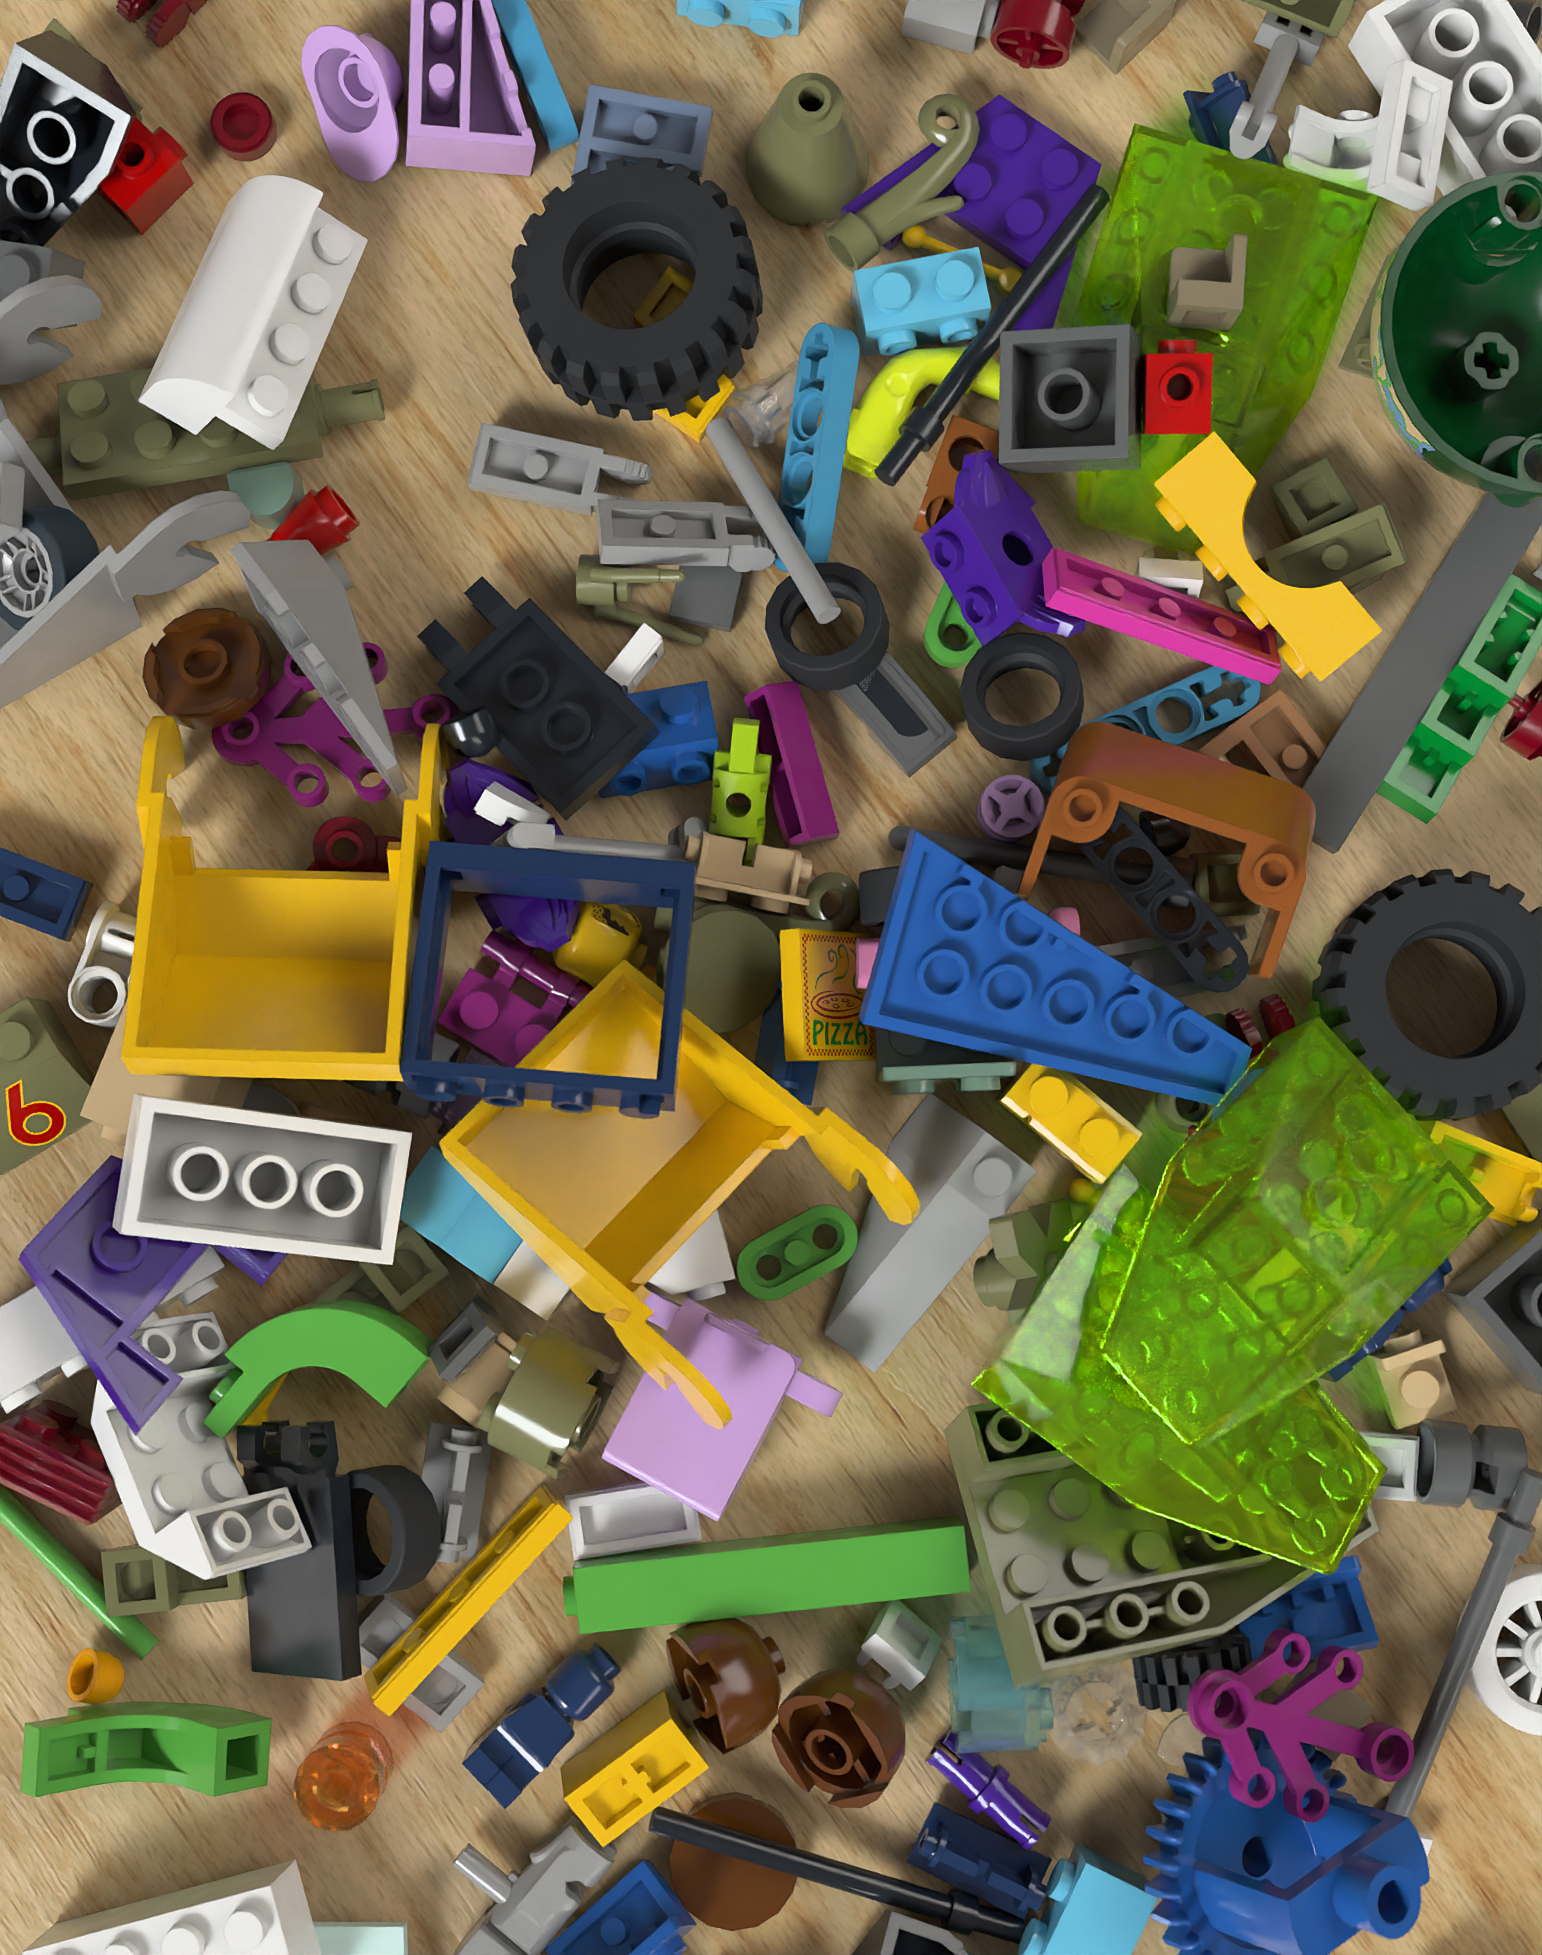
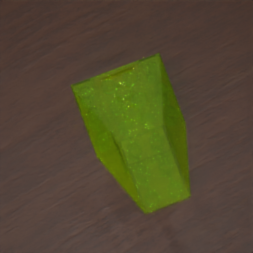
M1134 123L1120 161L1110 201L1105 211L1071 327L1130 324L1143 339V354H1158V340H1197V353H1213L1211 433L1216 432L1254 478L1312 396L1379 196L1257 159H1240L1235 157L1230 151ZM1234 233L1247 234L1243 310L1231 330L1219 331L1166 326L1170 256L1173 250L1177 247L1224 251ZM1141 433V469L1076 471L1077 522L1177 552L1186 551L1188 555L1197 557L1194 552L1204 544L1188 525L1180 532H1177L1159 512L1153 503L1163 495L1155 487L1154 483L1210 434Z
M1317 1016L1274 1037L1167 1163L1099 1352L1192 1451L1199 1450L1354 1356L1495 1208L1323 1020Z
M1122 1163L1093 1192L1064 1237V1240L1069 1242L1023 1315L1002 1334L970 1385L1135 1507L1328 1576L1335 1573L1388 1468L1258 1306L1132 1171Z

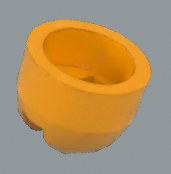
M85 1648L80 1651L74 1658L67 1676V1692L70 1699L91 1705L110 1702L120 1694L124 1685L125 1670L121 1661L110 1653L101 1650Z

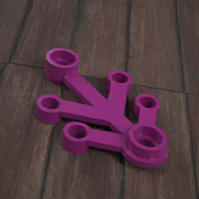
M364 642L363 645L367 658L378 660L377 665L371 669L375 684L377 685L386 677L388 664L382 649L378 645ZM290 654L287 655L284 661L285 675L258 703L241 718L221 727L212 728L214 748L223 760L236 766L250 767L258 764L261 765L288 788L292 798L300 806L311 808L323 803L329 794V784L323 771L318 766L309 763L299 765L279 747L282 745L305 744L351 781L358 796L365 801H381L392 790L383 778L374 787H364L361 785L366 775L379 772L368 758L364 759L342 741L352 740L353 737L322 696L301 717L280 718L304 691L316 689L307 676L295 675V671L299 666ZM441 694L425 695L416 700L412 707L383 710L391 736L413 734L414 739L420 746L423 744V735L427 724H429L422 720L425 714L435 710L443 711V717L438 722H435L437 724H442L459 715L458 709L453 702ZM247 726L253 727L252 733L247 738L241 740L233 738V734L237 730ZM314 778L319 781L317 787L309 793L297 791L299 784L305 779Z
M1277 1629L1267 1637L1264 1643V1654L1237 1673L1225 1668H1213L1202 1673L1190 1690L1188 1713L1192 1724L1199 1732L1211 1738L1220 1739L1233 1768L1229 1777V1790L1236 1800L1253 1808H1262L1269 1804L1276 1791L1275 1777L1269 1769L1260 1765L1246 1728L1252 1727L1264 1731L1287 1783L1282 1796L1284 1808L1290 1815L1305 1822L1314 1823L1321 1820L1327 1813L1330 1798L1326 1787L1316 1781L1299 1741L1353 1756L1363 1772L1386 1782L1398 1781L1409 1772L1414 1760V1746L1410 1736L1405 1731L1383 1722H1372L1359 1730L1307 1714L1340 1689H1352L1361 1680L1363 1674L1361 1657L1355 1651L1338 1645H1330L1324 1648L1317 1659V1670L1271 1703L1254 1699L1257 1694L1285 1672L1297 1674L1304 1670L1310 1660V1645L1303 1635L1286 1629ZM1290 1642L1291 1653L1284 1661L1283 1650L1285 1645ZM1341 1658H1343L1344 1667L1341 1674L1337 1676L1336 1666ZM1220 1695V1704L1214 1711L1216 1700ZM1254 1775H1256V1776H1257V1784H1256V1787H1255V1789L1249 1794V1793H1248V1784H1249V1781H1250V1779H1251ZM1310 1790V1800L1302 1808V1798Z

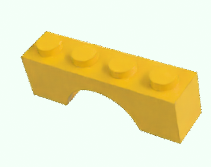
M1215 431L1154 483L1155 487L1163 495L1153 503L1177 532H1180L1187 525L1204 544L1194 553L1218 581L1229 574L1240 586L1245 594L1236 600V603L1259 630H1262L1269 623L1272 624L1286 641L1277 650L1278 653L1300 679H1303L1312 672L1321 682L1382 632V629L1341 581L1316 588H1297L1274 580L1258 567L1249 553L1244 536L1245 511L1257 481Z

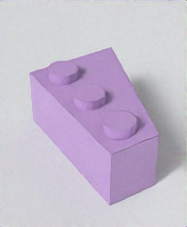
M410 0L406 166L531 176L536 144L531 128H528L517 95L518 86L513 70H510L500 40L501 31L491 0Z

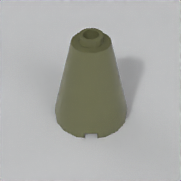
M818 73L800 74L786 83L753 133L746 153V172L755 200L772 217L792 226L807 227V223L826 220L829 223L840 219L842 208L862 194L868 180L869 152L865 139L839 87L830 78Z

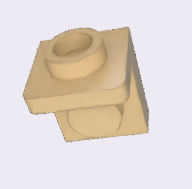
M1409 1328L1392 1333L1383 1344V1348L1367 1355L1390 1426L1397 1430L1458 1409L1439 1354L1446 1352L1443 1340L1426 1333L1421 1335L1419 1328Z

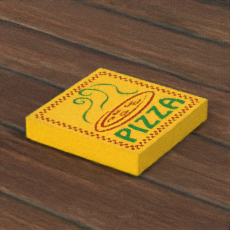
M800 928L780 930L786 1062L876 1060L875 1027L863 1024L858 1018L866 988H856L857 938H871V934Z

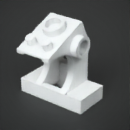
M1404 58L1387 66L1380 111L1377 117L1365 111L1347 110L1339 113L1337 119H1334L1305 106H1296L1294 123L1289 126L1288 130L1291 141L1289 153L1283 159L1284 168L1287 171L1290 170L1320 196L1326 206L1337 210H1354L1361 206L1362 201H1369L1379 196L1412 211H1418L1433 205L1453 81Z

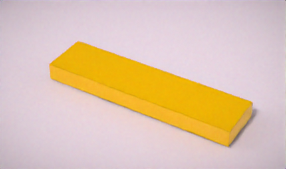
M545 1484L540 1486L364 1675V1681L372 1703L388 1717L392 1715L573 1519V1516L562 1500Z

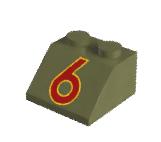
M25 997L0 1012V1175H5L93 1122L88 1118L80 1116V1113L95 1077L50 1001Z

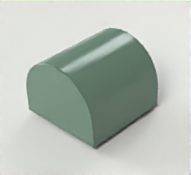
M287 461L230 471V474H227L230 492L237 493L251 512L250 519L255 524L266 529H276L305 496L302 477Z

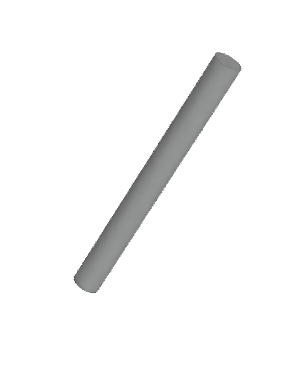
M724 417L712 420L705 429L707 436L816 620L820 624L833 621L840 614V607L728 420Z

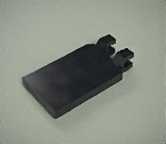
M482 576L464 594L472 603L474 609L494 629L485 639L468 653L436 619L417 637L448 671L436 685L462 713L482 705H488L498 731L495 744L496 749L567 821L647 747L660 732L656 725L531 598L515 610Z
M289 1420L263 1421L262 1425L237 1426V1460L244 1465V1475H241L249 1496L287 1487L312 1545L304 1553L245 1569L252 1672L337 1681L362 1675L350 1483L349 1474H335L339 1455L334 1421L306 1422V1425H290Z

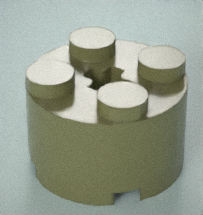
M549 1326L535 1336L525 1332L519 1339L508 1361V1368L515 1372L504 1394L502 1395L496 1391L490 1397L480 1415L477 1427L488 1432L487 1441L489 1445L556 1480H561L571 1467L560 1460L569 1447L581 1453L613 1389V1386L603 1381L605 1373H618L620 1362Z

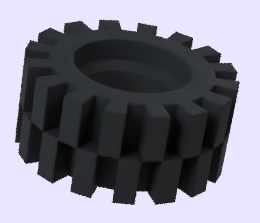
M1228 1630L1220 1636L1132 1658L1138 1703L1149 1710L1161 1708V1712H1173L1176 1709H1182V1712H1188L1190 1690L1202 1673L1213 1668H1225L1237 1673L1252 1662L1248 1635L1245 1636V1633L1241 1631L1233 1633V1630ZM1220 1695L1216 1700L1214 1709H1217V1705L1220 1704Z

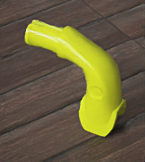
M968 346L910 349L890 359L869 383L856 408L852 410L843 466L847 470L864 477L877 479L878 477L875 475L874 470L901 436L898 428L911 412L917 396L929 384L939 385ZM991 357L964 395L967 396L971 390L999 403L1000 361Z

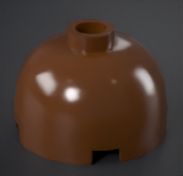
M737 1618L691 1622L669 1633L672 1637L666 1640V1651L676 1688L682 1702L691 1697L696 1709L701 1714V1717L692 1722L710 1749L719 1756H722L751 1742L765 1732L776 1717L779 1707L781 1686L778 1676L786 1671L783 1656L775 1641L769 1636L761 1639L753 1627Z
M851 1669L820 1671L795 1687L776 1712L778 1714V1723L772 1729V1744L781 1765L795 1783L808 1793L816 1785L822 1791L832 1794L833 1796L828 1804L836 1807L863 1808L877 1801L892 1781L904 1758L905 1720L900 1707L885 1687L866 1674Z

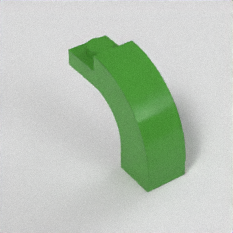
M326 1300L295 1307L249 1331L224 1354L243 1373L234 1368L216 1386L209 1396L216 1406L202 1422L223 1439L235 1431L237 1426H241L286 1372L307 1366L325 1367L341 1372L355 1381L386 1408L401 1396L431 1360L427 1349L434 1341L408 1320L394 1312L364 1302Z
M118 1702L68 1708V1716L25 1723L20 1792L36 1798L101 1784L157 1782L183 1786L216 1797L267 1786L271 1718L244 1710L196 1703Z

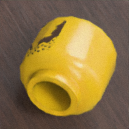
M581 901L571 941L553 951L555 963L559 968L594 987L623 959L627 960L636 969H639L647 952V946L639 942L642 933L641 922L635 914L617 904Z

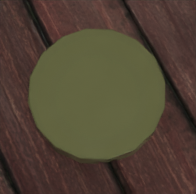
M728 904L702 907L694 911L685 1008L715 1033L737 1030L757 1019L774 1000L778 989V981H781L780 946L773 931L752 913ZM670 938L665 948L661 946L656 959V985L663 991H665Z

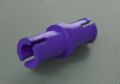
M953 1728L946 1731L938 1742L957 1758V1762L955 1763L940 1748L937 1749L935 1746L928 1753L925 1762L935 1767L968 1797L966 1804L976 1814L984 1811L1012 1836L1022 1849L1028 1850L1037 1842L1039 1837L1020 1821V1816L1027 1820L1035 1829L1038 1830L1039 1828L1042 1832H1045L1050 1824L1051 1816L1047 1812H1043L1008 1781L1010 1773L1000 1764L994 1767L962 1740Z

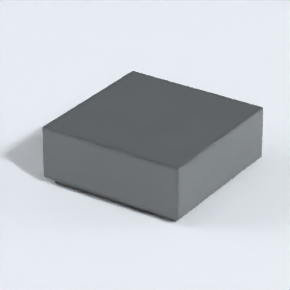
M728 564L727 566L680 565L679 570L685 572L686 578L683 582L675 584L669 620L731 633L744 572H736Z

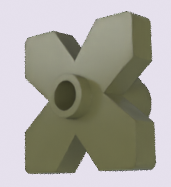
M1068 1199L1045 1202L1031 1206L1026 1211L991 1218L989 1220V1228L993 1248L988 1251L987 1255L980 1256L976 1260L973 1269V1281L978 1298L985 1306H995L1001 1311H1007L1014 1346L1017 1349L1042 1346L1056 1340L1057 1333L1077 1331L1093 1325L1094 1314L1088 1286L1075 1273L1071 1258L1077 1235Z

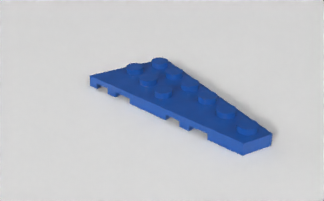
M910 828L858 1017L863 1024L1234 1110L1252 1051L1251 1047L915 829Z

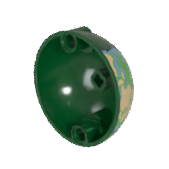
M1512 171L1493 174L1466 183L1440 198L1417 220L1391 256L1378 285L1370 327V362L1374 385L1382 407L1397 433L1415 454L1437 471L1463 484L1490 492L1502 504L1514 508L1524 507L1542 498V172ZM1505 204L1514 211L1517 221L1510 217L1506 211ZM1491 255H1504V256L1497 257V256H1491Z

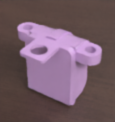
M644 1286L651 1294L643 1303L654 1311L647 1320L667 1330L663 1338L695 1366L719 1392L731 1409L733 1419L724 1429H716L702 1420L679 1390L675 1381L665 1391L645 1371L604 1449L602 1459L718 1522L736 1495L786 1396L831 1417L843 1393L801 1370L802 1358L759 1336L760 1331L735 1317L731 1321L688 1297L680 1305Z

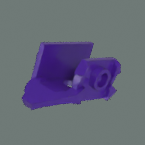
M980 449L964 455L963 466L955 483L954 508L921 537L930 554L933 565L942 574L961 608L963 618L972 627L982 647L998 638L1018 621L1039 631L1057 633L1065 637H1070L1084 631L1086 620L1045 606L1042 562L1053 546L1031 509L1036 505V502L1022 490L1007 471L995 460L991 451L986 449Z
M467 757L446 769L447 783L444 786L442 795L447 815L444 822L453 837L445 842L489 846L514 826L507 820L501 826L476 814L477 811L474 810L484 790L495 781L541 809L545 808L530 783L495 767L478 763ZM555 818L548 819L546 824L555 825V835H564ZM481 893L475 897L478 906L493 930L504 926L507 933L517 937L524 944L532 947H541L549 953L571 941L573 928L581 905V901L492 893Z

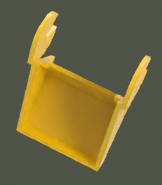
M173 716L152 717L146 728L136 801L144 858L121 1059L131 1074L404 1081L400 1074V1063L425 882L423 866H427L430 841L445 842L448 832L447 825L444 822L443 807L439 799L440 786L446 783V769L449 768L448 742L440 727L441 724L429 723L426 726L421 752L418 799L404 800L401 842H388L389 873L196 868L191 836H180L183 821L172 797L167 796V779H172L185 771L184 749L179 726Z
M623 959L515 1068L656 1079L665 991L627 960ZM686 1008L684 1010L675 1112L660 1111V1115L656 1118L640 1119L622 1115L619 1112V1107L592 1105L590 1112L569 1113L552 1108L551 1101L525 1099L523 1106L509 1108L490 1105L482 1099L439 1142L445 1159L591 1311L606 1314L603 1318L614 1328L618 1339L639 1365L665 1391L675 1381L679 1390L702 1420L716 1429H724L733 1419L731 1409L705 1376L645 1323L654 1311L643 1303L651 1294L644 1285L772 1150H787L800 1136H805L816 1157L829 1173L849 1192L858 1184L859 1173L861 1172L867 1179V1186L890 1221L906 1225L913 1222L921 1213L920 1200L912 1185L897 1166L876 1146L828 1107L807 1108Z

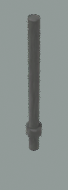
M1523 1468L1506 1512L1497 1513L1488 1535V1539L1493 1544L1413 1737V1764L1409 1772L1402 1779L1395 1782L1384 1811L1408 1817L1409 1820L1411 1818L1518 1555L1527 1554L1536 1532V1528L1531 1523L1542 1499V1473L1536 1470Z

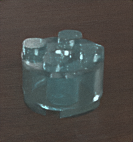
M994 1615L949 1617L947 1640H954L955 1657L947 1659L951 1728L952 1733H958L954 1745L956 1754L1037 1751L1039 1742L1047 1741V1729H1053L1054 1713L1051 1688H1039V1683L1015 1689Z

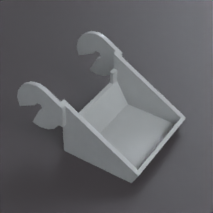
M70 275L42 278L18 288L0 302V384L6 385L31 380L52 371L73 356L66 345L32 332L40 327L54 329L101 318V300L86 280ZM0 398V462L5 461L24 468L23 507L55 505L67 508L75 514L9 419ZM219 490L196 495L172 506L153 520L118 554L110 544L103 551L98 547L100 554L20 630L14 629L0 617V709L142 627L132 598L135 595L151 596L174 590L197 579L216 566L219 562L213 553L185 544L194 540L202 542L248 528L251 512L237 493Z

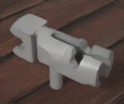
M573 1815L562 1827L532 1849L529 1855L531 1862L520 1874L513 1870L507 1876L468 1843L455 1858L452 1865L491 1897L496 1904L490 1911H485L458 1945L454 1955H539L580 1906V1900L583 1898L580 1882L588 1887L595 1886L615 1862L613 1858L617 1854V1849L614 1844L610 1842L602 1847L580 1818Z

